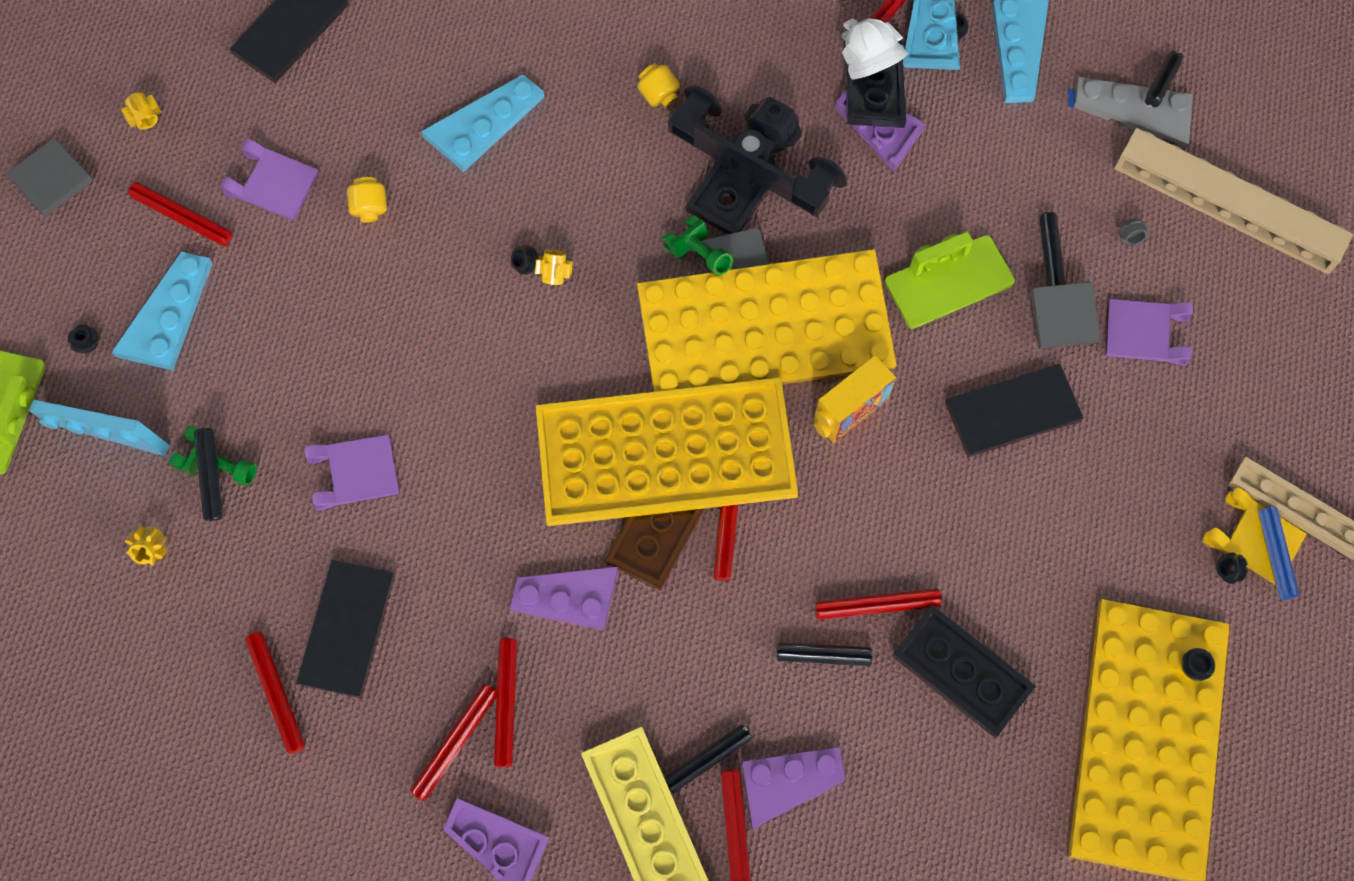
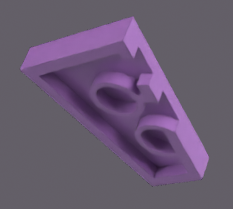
M845 90L836 102L835 109L847 121ZM906 113L905 128L865 125L851 126L890 169L895 172L923 132L925 123Z
M618 567L519 577L516 581L510 610L512 612L605 630Z
M840 747L743 761L741 764L752 830L843 783L846 779Z
M456 798L443 829L499 881H532L550 839L547 835L460 798Z

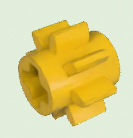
M140 92L127 97L125 100L126 107L121 109L130 127L137 125L139 129L153 127L158 121L157 115L162 113L153 95L146 97L144 93Z
M545 250L544 256H538V259H536L535 274H542L541 281L543 283L561 285L564 282V278H570L573 261L566 260V253L563 251Z
M140 525L136 532H131L125 540L128 545H131L126 554L130 555L131 559L137 564L149 563L153 566L157 559H162L168 548L163 546L167 537L156 527L144 528Z

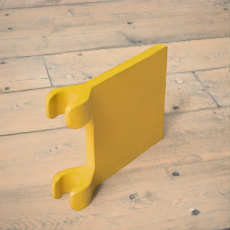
M1236 487L1233 491L1228 492L1225 501L1227 504L1243 510L1244 513L1231 537L1228 538L1220 529L1213 528L1205 533L1202 541L1206 545L1225 554L1233 552L1236 555H1242L1247 560V568L1276 585L1259 516V511L1266 507L1254 501L1246 491ZM1280 517L1292 562L1307 533Z

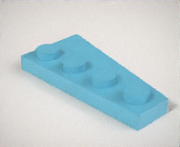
M914 0L905 47L909 54L903 59L905 68L961 70L955 0Z
M993 0L992 2L1004 103L1033 102L1035 98L1049 0Z
M521 75L421 131L422 137L460 170L465 172L544 98V91L525 75Z
M181 252L120 339L112 354L117 358L173 371L212 267L211 259Z
M33 400L29 409L31 413L40 418V424L51 429L62 427L76 434L91 435L162 456H166L170 446L136 420Z

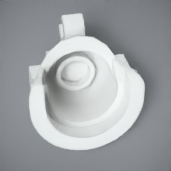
M852 18L843 24L847 31L842 33L841 36L846 41V47L842 54L847 64H849L848 72L851 79L862 78L884 70L901 61L909 54L904 49V46L898 43L903 37L889 22L884 23L881 20L868 18L857 23Z

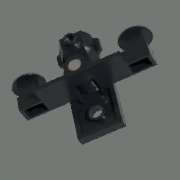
M691 85L685 88L686 101L682 107H677L668 120V132L717 160L687 203L686 211L727 235L743 230L769 190L818 218L829 201V191L833 186L843 188L847 184L846 174L841 167L824 157H814L809 160L808 165L812 172L808 178L799 174L795 179L777 168L773 154L784 151L786 147L795 146L802 135V131L799 126V118L794 109L773 97H766L760 103L750 106L744 115L747 130L738 134L732 141L709 129V122L705 118L707 115L720 116L722 107L715 95L700 86ZM724 194H729L734 197L735 201L731 205H722L718 199Z

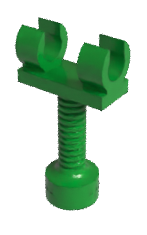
M693 214L683 221L689 227L679 237H676L672 232H668L660 238L666 242L664 248L670 254H674L677 259L690 249H693L707 260V267L716 275H724L732 267V255L721 248L713 250L702 242L709 234L705 223Z
M190 425L187 426L183 434L184 437H187V441L195 444L194 431L198 428ZM194 446L188 458L178 453H173L168 463L174 469L194 477L198 469L196 447ZM216 454L217 468L233 474L234 482L246 487L253 482L257 473L256 463L246 459H242L237 463Z

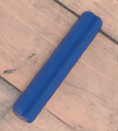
M1266 507L1259 511V516L1279 597L1281 600L1294 599L1299 596V591L1277 507Z

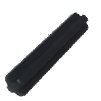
M1175 50L1168 53L1146 94L1147 96L1144 100L1146 105H1152L1153 108H1156L1161 104L1184 58L1182 53H1176Z
M1045 212L1040 217L1047 285H1066L1057 215L1055 212Z
M200 428L194 431L202 514L204 521H217L222 519L214 432L211 428Z
M784 642L778 643L776 651L778 661L858 666L871 665L873 655L870 647Z
M744 725L738 726L665 776L664 779L669 790L673 793L677 792L748 743L752 737Z

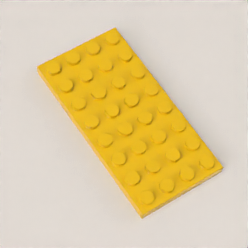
M875 249L728 270L724 275H716L713 272L637 283L654 392L781 378L782 385L845 376L852 374L874 355L888 369L897 366Z
M781 378L536 405L547 526L798 498Z
M1105 599L1099 601L1068 852L1069 858L1181 881L1206 880L1230 624ZM1193 648H1201L1208 651L1215 661L1213 675L1204 681L1191 680L1182 670V657Z

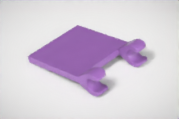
M246 139L241 147L244 150L243 154L247 158L258 160L245 186L230 178H224L220 185L223 189V194L230 198L241 199L294 221L319 174V170L266 149L251 139Z
M1109 299L1106 356L1166 361L1180 366L1187 365L1192 355L1189 347L1169 348L1170 318L1182 322L1189 321L1190 315L1193 313V305L1186 302L1164 304Z
M389 435L330 445H310L305 448V456L309 464L320 463L327 459L330 462L334 492L322 491L312 495L314 507L318 511L336 505L399 494Z

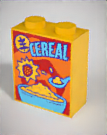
M874 355L819 399L813 420L816 431L823 438L828 437L834 444L889 399L896 376Z

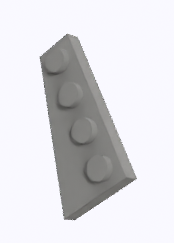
M1078 77L1074 98V107L1076 109L1108 121L1112 118L1122 122L1124 127L1132 130L1138 128L1150 132L1161 140L1165 138L1176 142L1177 146L1185 150L1189 145L1193 94L1167 90L1161 104L1153 108L1152 105H1146L1144 101L1150 89L1149 87Z

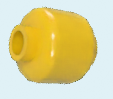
M654 63L638 76L640 80L638 82V90L650 106L657 107L662 104L666 108L677 100L676 92L680 88V82L667 65L658 66Z
M362 177L354 179L353 184L348 186L347 201L349 213L354 217H359L360 222L363 223L378 221V216L384 214L387 210L384 185L377 182L376 178Z

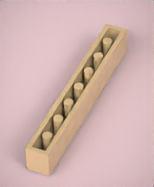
M1138 128L1135 129L1114 168L1328 275L1340 263L1354 235L1342 226L1332 224L1318 217L1312 211L1295 206L1287 199L1277 197L1263 190L1259 185L1248 183L1236 177L1232 172L1222 170L1210 164L1207 160L1195 157L1183 151L1179 146L1169 144L1155 137L1152 133Z

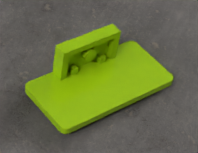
M967 231L960 235L956 233L944 238L941 243L932 247L931 245H925L919 248L913 256L910 267L887 276L885 286L906 325L911 329H915L1009 289L1014 285L1015 279L992 238L985 235L973 240Z
M0 351V475L6 473L46 368L45 363L40 359Z

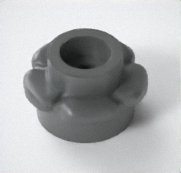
M1135 218L1127 220L1119 231L1120 238L1125 240L1127 245H1138L1148 237V224Z

